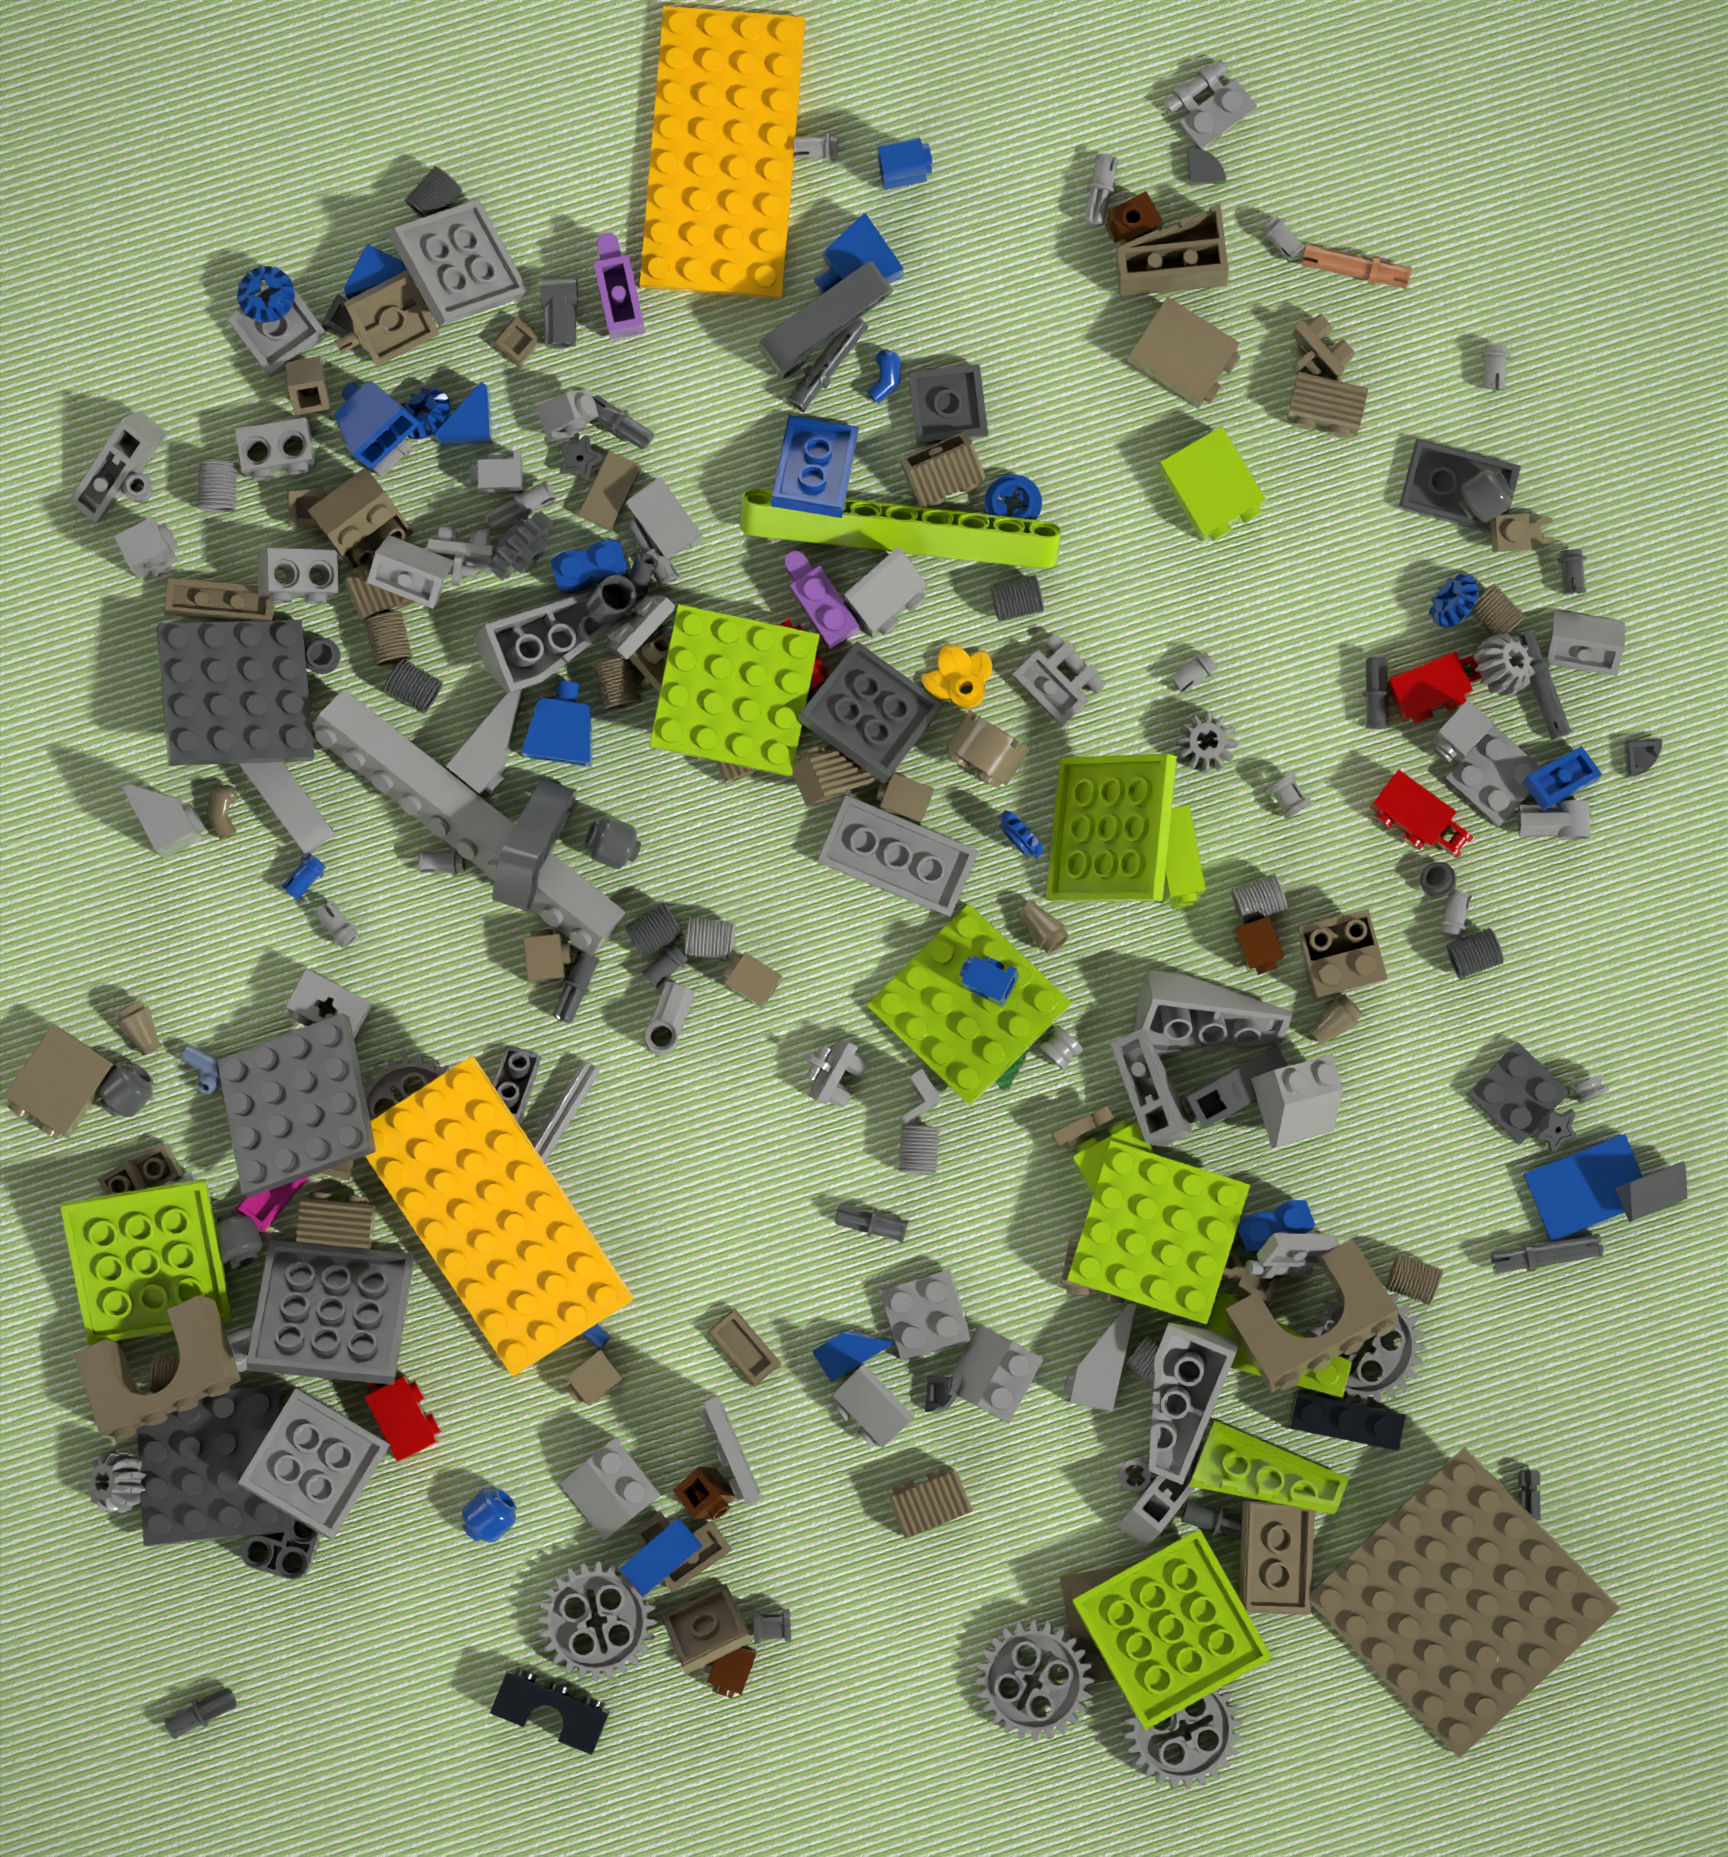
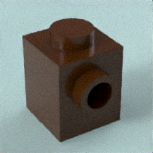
M1145 191L1109 210L1107 215L1108 223L1105 224V228L1113 243L1120 242L1123 245L1153 231L1162 230L1163 220Z
M1269 916L1233 930V935L1247 972L1256 970L1258 975H1262L1278 968L1277 962L1281 961L1284 955Z
M711 1467L696 1468L673 1489V1492L693 1519L716 1520L728 1512L730 1509L728 1504L736 1498L732 1488L718 1469Z
M742 1646L706 1664L703 1672L710 1674L707 1682L714 1685L712 1691L729 1698H733L734 1693L742 1695L757 1651Z

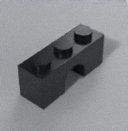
M1294 1393L1287 1429L1399 1451L1406 1414Z
M517 1667L515 1673L512 1671L506 1672L490 1714L525 1727L531 1712L536 1707L542 1705L554 1707L559 1711L563 1719V1729L558 1742L590 1755L594 1753L610 1714V1711L603 1709L605 1702L585 1695L583 1700L570 1696L571 1688L551 1681L549 1686L536 1682L535 1680L538 1675Z

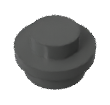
M315 639L305 649L306 665L317 674L331 673L340 663V650L330 639Z
M1434 862L1427 865L1420 877L1422 889L1427 895L1434 898H1441L1450 894L1457 882L1456 873L1452 867L1443 862Z

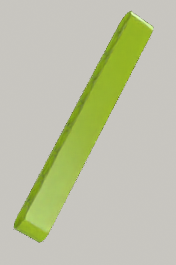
M750 489L742 495L740 529L752 536L891 552L899 547L903 553L1033 568H1051L1058 562L1061 528L1052 522L845 499L842 518L772 507L771 498L773 490Z

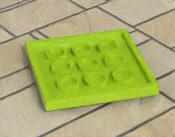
M678 604L649 748L791 777L793 772L791 765L795 762L802 723L797 718L806 707L820 634Z
M1170 754L1060 757L1046 900L1053 902L1163 901L1177 756Z
M968 903L867 1004V1007L971 1107L1072 1003ZM975 956L984 960L985 956H988L1004 964L1003 970L1006 972L1009 966L1017 969L1019 978L1003 1008L964 989L961 983L963 978L959 974L968 957L974 958Z
M1110 1141L1067 1281L1207 1325L1250 1184Z
M206 1178L61 1203L60 1209L88 1346L104 1339L119 1341L172 1332L174 1330L167 1310L196 1296L215 1300L222 1323L233 1320Z
M1200 1529L1071 1601L1143 1731L1273 1658Z

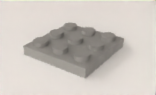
M479 199L396 226L388 233L439 327L518 300L529 292Z
M295 1388L237 1485L333 1541L390 1444Z
M716 1396L704 1401L705 1410L699 1413L707 1432H716L720 1444L714 1446L722 1466L730 1465L735 1478L729 1480V1483L737 1501L744 1498L748 1505L762 1499V1494L720 1397Z

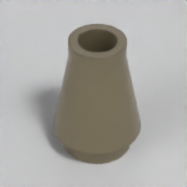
M1034 901L1027 903L1017 914L1023 921L1040 951L1044 950L1048 955L1058 950L1070 936L1065 931L1066 926L1040 908Z
M1343 994L1339 999L1335 997L1316 1023L1308 1030L1323 1046L1329 1040L1359 1024L1358 1020L1364 1015L1346 994Z
M141 999L115 1013L119 1019L116 1023L136 1045L142 1056L162 1046L158 1040L149 1006L145 1007Z

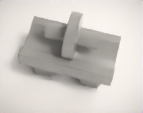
M439 526L434 539H428L427 550L454 561L453 568L449 572L452 575V585L460 586L462 576L476 577V571L492 573L489 565L493 559V546L490 543L489 532L475 530L471 532L469 543L456 542L457 530L452 527Z
M841 1039L837 1040L833 1050L823 1045L817 1057L807 1053L804 1060L812 1064L806 1077L814 1081L807 1096L824 1104L831 1103L844 1107L851 1096L852 1090L839 1083L841 1077L847 1071L859 1078L865 1071L869 1061L856 1051L858 1049L856 1045Z

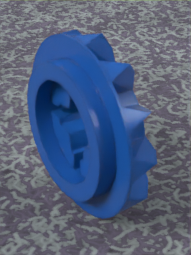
M260 265L258 268L247 271L246 275L238 283L237 300L242 311L252 320L262 323L277 321L290 311L294 303L295 290L289 276L276 266ZM262 280H265L270 290L277 291L275 294L270 295L269 307L267 308L261 297H255L256 293L261 291Z
M436 386L431 390L422 387L418 395L411 393L409 402L401 403L406 410L421 422L407 437L411 439L427 438L433 435L448 419L451 410L450 400ZM426 408H428V410L431 412L420 413L419 415H417V413L420 410H425Z
M1018 474L1004 475L996 479L986 492L987 515L1008 517V505L998 498L1011 499L1018 489L1020 490L1018 493L1019 503L1028 509L1016 508L1010 517L1036 520L1042 508L1040 491L1035 483L1025 476Z
M1461 573L1454 579L1448 578L1445 586L1438 588L1437 596L1431 599L1433 606L1430 608L1429 613L1433 617L1432 621L1440 627L1448 628L1466 618L1477 601L1479 592L1477 582L1470 576H1464Z
M1007 810L998 815L1001 821L999 824L1000 829L1026 857L1031 855L1037 859L1043 853L1042 844L1016 815Z

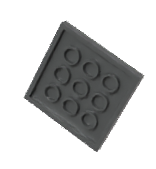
M302 620L158 623L156 630L168 766L313 761L315 754Z
M342 1013L217 1060L242 1195L250 1198L376 1152L349 1016Z
M269 1240L247 1358V1371L394 1385L413 1274L414 1254Z
M276 1384L231 1389L220 1396H206L198 1400L199 1405L187 1411L176 1410L168 1414V1419L160 1424L153 1426L144 1425L137 1428L139 1461H142L140 1472L146 1474L142 1479V1485L146 1490L141 1492L144 1546L153 1547L290 1532L288 1514L237 1485L282 1411L281 1386Z

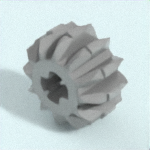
M1508 633L1493 636L1478 646L1479 651L1473 656L1478 663V667L1474 671L1480 673L1482 677L1480 684H1488L1490 694L1498 693L1501 697L1509 696L1530 684V677L1535 671L1530 666L1534 658L1529 657L1527 654L1528 645L1521 646L1518 636L1511 637Z
M1205 712L1204 723L1202 724L1198 716L1192 715L1190 721L1193 728L1182 724L1179 730L1187 737L1176 739V745L1188 747L1182 750L1178 757L1182 760L1192 756L1193 759L1188 765L1190 770L1196 767L1197 762H1201L1203 774H1208L1210 762H1212L1217 771H1221L1223 764L1220 758L1231 762L1234 756L1226 749H1233L1238 745L1236 740L1226 739V737L1234 733V727L1230 726L1222 730L1220 727L1225 721L1223 716L1217 719L1216 724L1211 723V712ZM1207 735L1214 738L1212 745H1216V748L1208 747L1206 751L1202 750L1199 747L1201 741H1197V738L1205 739Z
M107 1451L106 1453H101L99 1459L92 1461L93 1471L87 1473V1476L90 1478V1485L86 1489L92 1491L91 1503L97 1504L99 1510L124 1513L131 1511L135 1504L141 1503L139 1493L146 1490L142 1485V1479L146 1474L140 1472L142 1461L135 1460L134 1455L126 1451Z

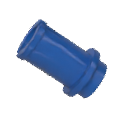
M311 853L306 858L303 856L300 858L302 863L286 882L281 885L298 901L318 876L321 878L324 876L322 872L326 866Z

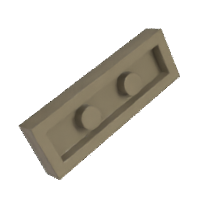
M167 578L164 614L167 616L236 622L274 621L275 603L270 602V597H259L257 585Z

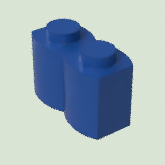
M918 137L877 146L878 164L884 190L927 182L926 174L932 173L931 165L933 164L929 143L922 144L921 138Z
M615 540L598 542L586 551H566L555 556L550 561L559 591L567 594L581 592L589 588L594 582L600 584L611 575H621L624 577L629 573L621 543Z
M1294 1200L1280 1205L1272 1213L1261 1212L1248 1216L1238 1224L1236 1232L1243 1251L1253 1253L1259 1252L1268 1241V1238L1274 1233L1306 1234L1315 1226L1307 1201Z

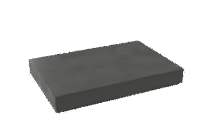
M1416 439L1398 509L1491 533L1490 522L1483 523L1476 516L1470 520L1458 503L1463 499L1461 485L1484 469H1489L1493 473L1499 470L1515 492L1521 465ZM1510 508L1500 515L1509 514Z

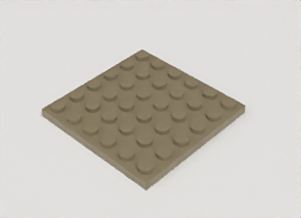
M1465 1446L1308 1595L1310 1603L1458 1758L1465 1754L1620 1609V1606Z

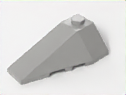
M607 590L602 591L603 599L607 605L614 609H621L620 601L614 593ZM589 591L486 624L473 638L485 669L509 694L542 683L608 632L616 623L625 619L626 615L613 624L604 625L596 622L587 611V599L592 592Z
M1147 970L1138 995L1135 1031L1144 1029L1156 1053L1160 1056L1168 1057L1181 1055L1180 1050L1202 1048V1052L1214 1051V1046L1235 1044L1238 1048L1283 1042L1292 1018V1012L1184 974Z
M1168 1323L1154 1359L1153 1408L1148 1471L1183 1485L1240 1342L1208 1329Z

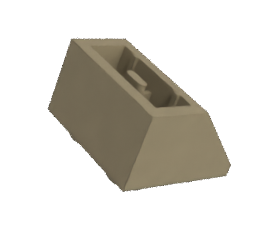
M363 468L308 510L352 570L362 565H372L375 552L387 536L405 540L414 533L386 492L366 468Z
M1369 909L1298 927L1304 967L1314 1001L1380 984L1388 979Z

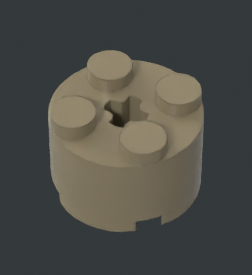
M969 710L946 745L950 749L946 756L967 769L973 764L980 769L977 776L996 788H999L1001 783L1007 786L1030 749L1023 744L1019 750L1016 749L1019 741L981 717L975 722L977 714Z

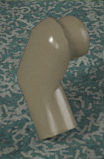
M231 785L216 787L211 792L207 808V816L221 840H225L237 832L227 815L229 805L237 799V792Z

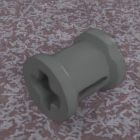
M784 1609L783 1613L760 1614L759 1611H753L754 1643H760L764 1639L782 1638L786 1642H791L790 1609Z

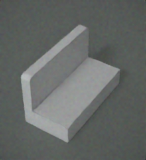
M661 477L627 500V505L666 559L672 558L690 544L694 548L705 540Z
M387 536L375 552L366 583L434 609L438 603L445 578L452 570L454 561L393 536Z
M1556 610L1553 614L1552 634L1546 660H1549L1551 665L1617 676L1625 647V623Z
M923 1069L909 1077V1082L923 1103L901 1117V1123L904 1126L909 1125L941 1104V1097Z

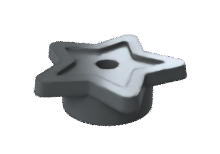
M584 435L576 444L561 443L559 446L565 457L560 468L561 474L576 473L584 481H589L593 466L604 460L602 454L591 449L588 435ZM578 455L583 456L582 461L576 459Z
M1571 1109L1560 1114L1549 1110L1539 1123V1132L1536 1133V1138L1546 1140L1549 1151L1556 1152L1563 1141L1575 1139L1576 1133L1571 1127L1575 1112Z

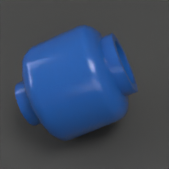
M482 1489L462 1510L465 1522L463 1529L475 1541L481 1539L488 1543L496 1542L514 1525L516 1521V1504L502 1489Z

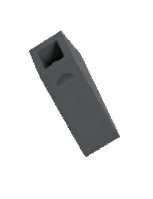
M1276 1044L1181 1097L1197 1127L1206 1129L1257 1099L1251 1078L1286 1067L1288 1064Z
M507 1046L493 1086L521 1127L541 1056Z

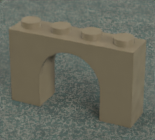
M1353 1238L1321 1256L1322 1269L1344 1303L1341 1319L1329 1332L1313 1338H1302L1289 1334L1275 1321L1258 1292L1225 1309L1229 1325L1271 1393L1278 1389L1287 1390L1299 1382V1377L1310 1371L1314 1373L1322 1371L1331 1364L1333 1358L1342 1353L1349 1355L1356 1352L1363 1346L1364 1341L1375 1335L1382 1337L1395 1328V1324L1399 1322L1397 1307Z
M196 1296L167 1310L179 1346L180 1360L172 1381L157 1393L146 1395L138 1388L132 1377L122 1343L104 1339L74 1353L100 1435L114 1437L115 1440L130 1438L137 1433V1428L144 1425L153 1426L160 1424L168 1419V1414L176 1410L187 1411L199 1405L198 1400L206 1396L216 1397L230 1391V1385L241 1381L215 1300Z

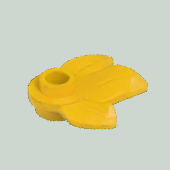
M945 644L938 656L939 670L923 674L921 676L922 684L927 692L937 700H952L956 706L963 709L974 708L984 699V683L992 674L991 659L985 650L978 651L969 657L961 647L954 644ZM970 685L973 687L972 691L968 694L960 692L964 686Z

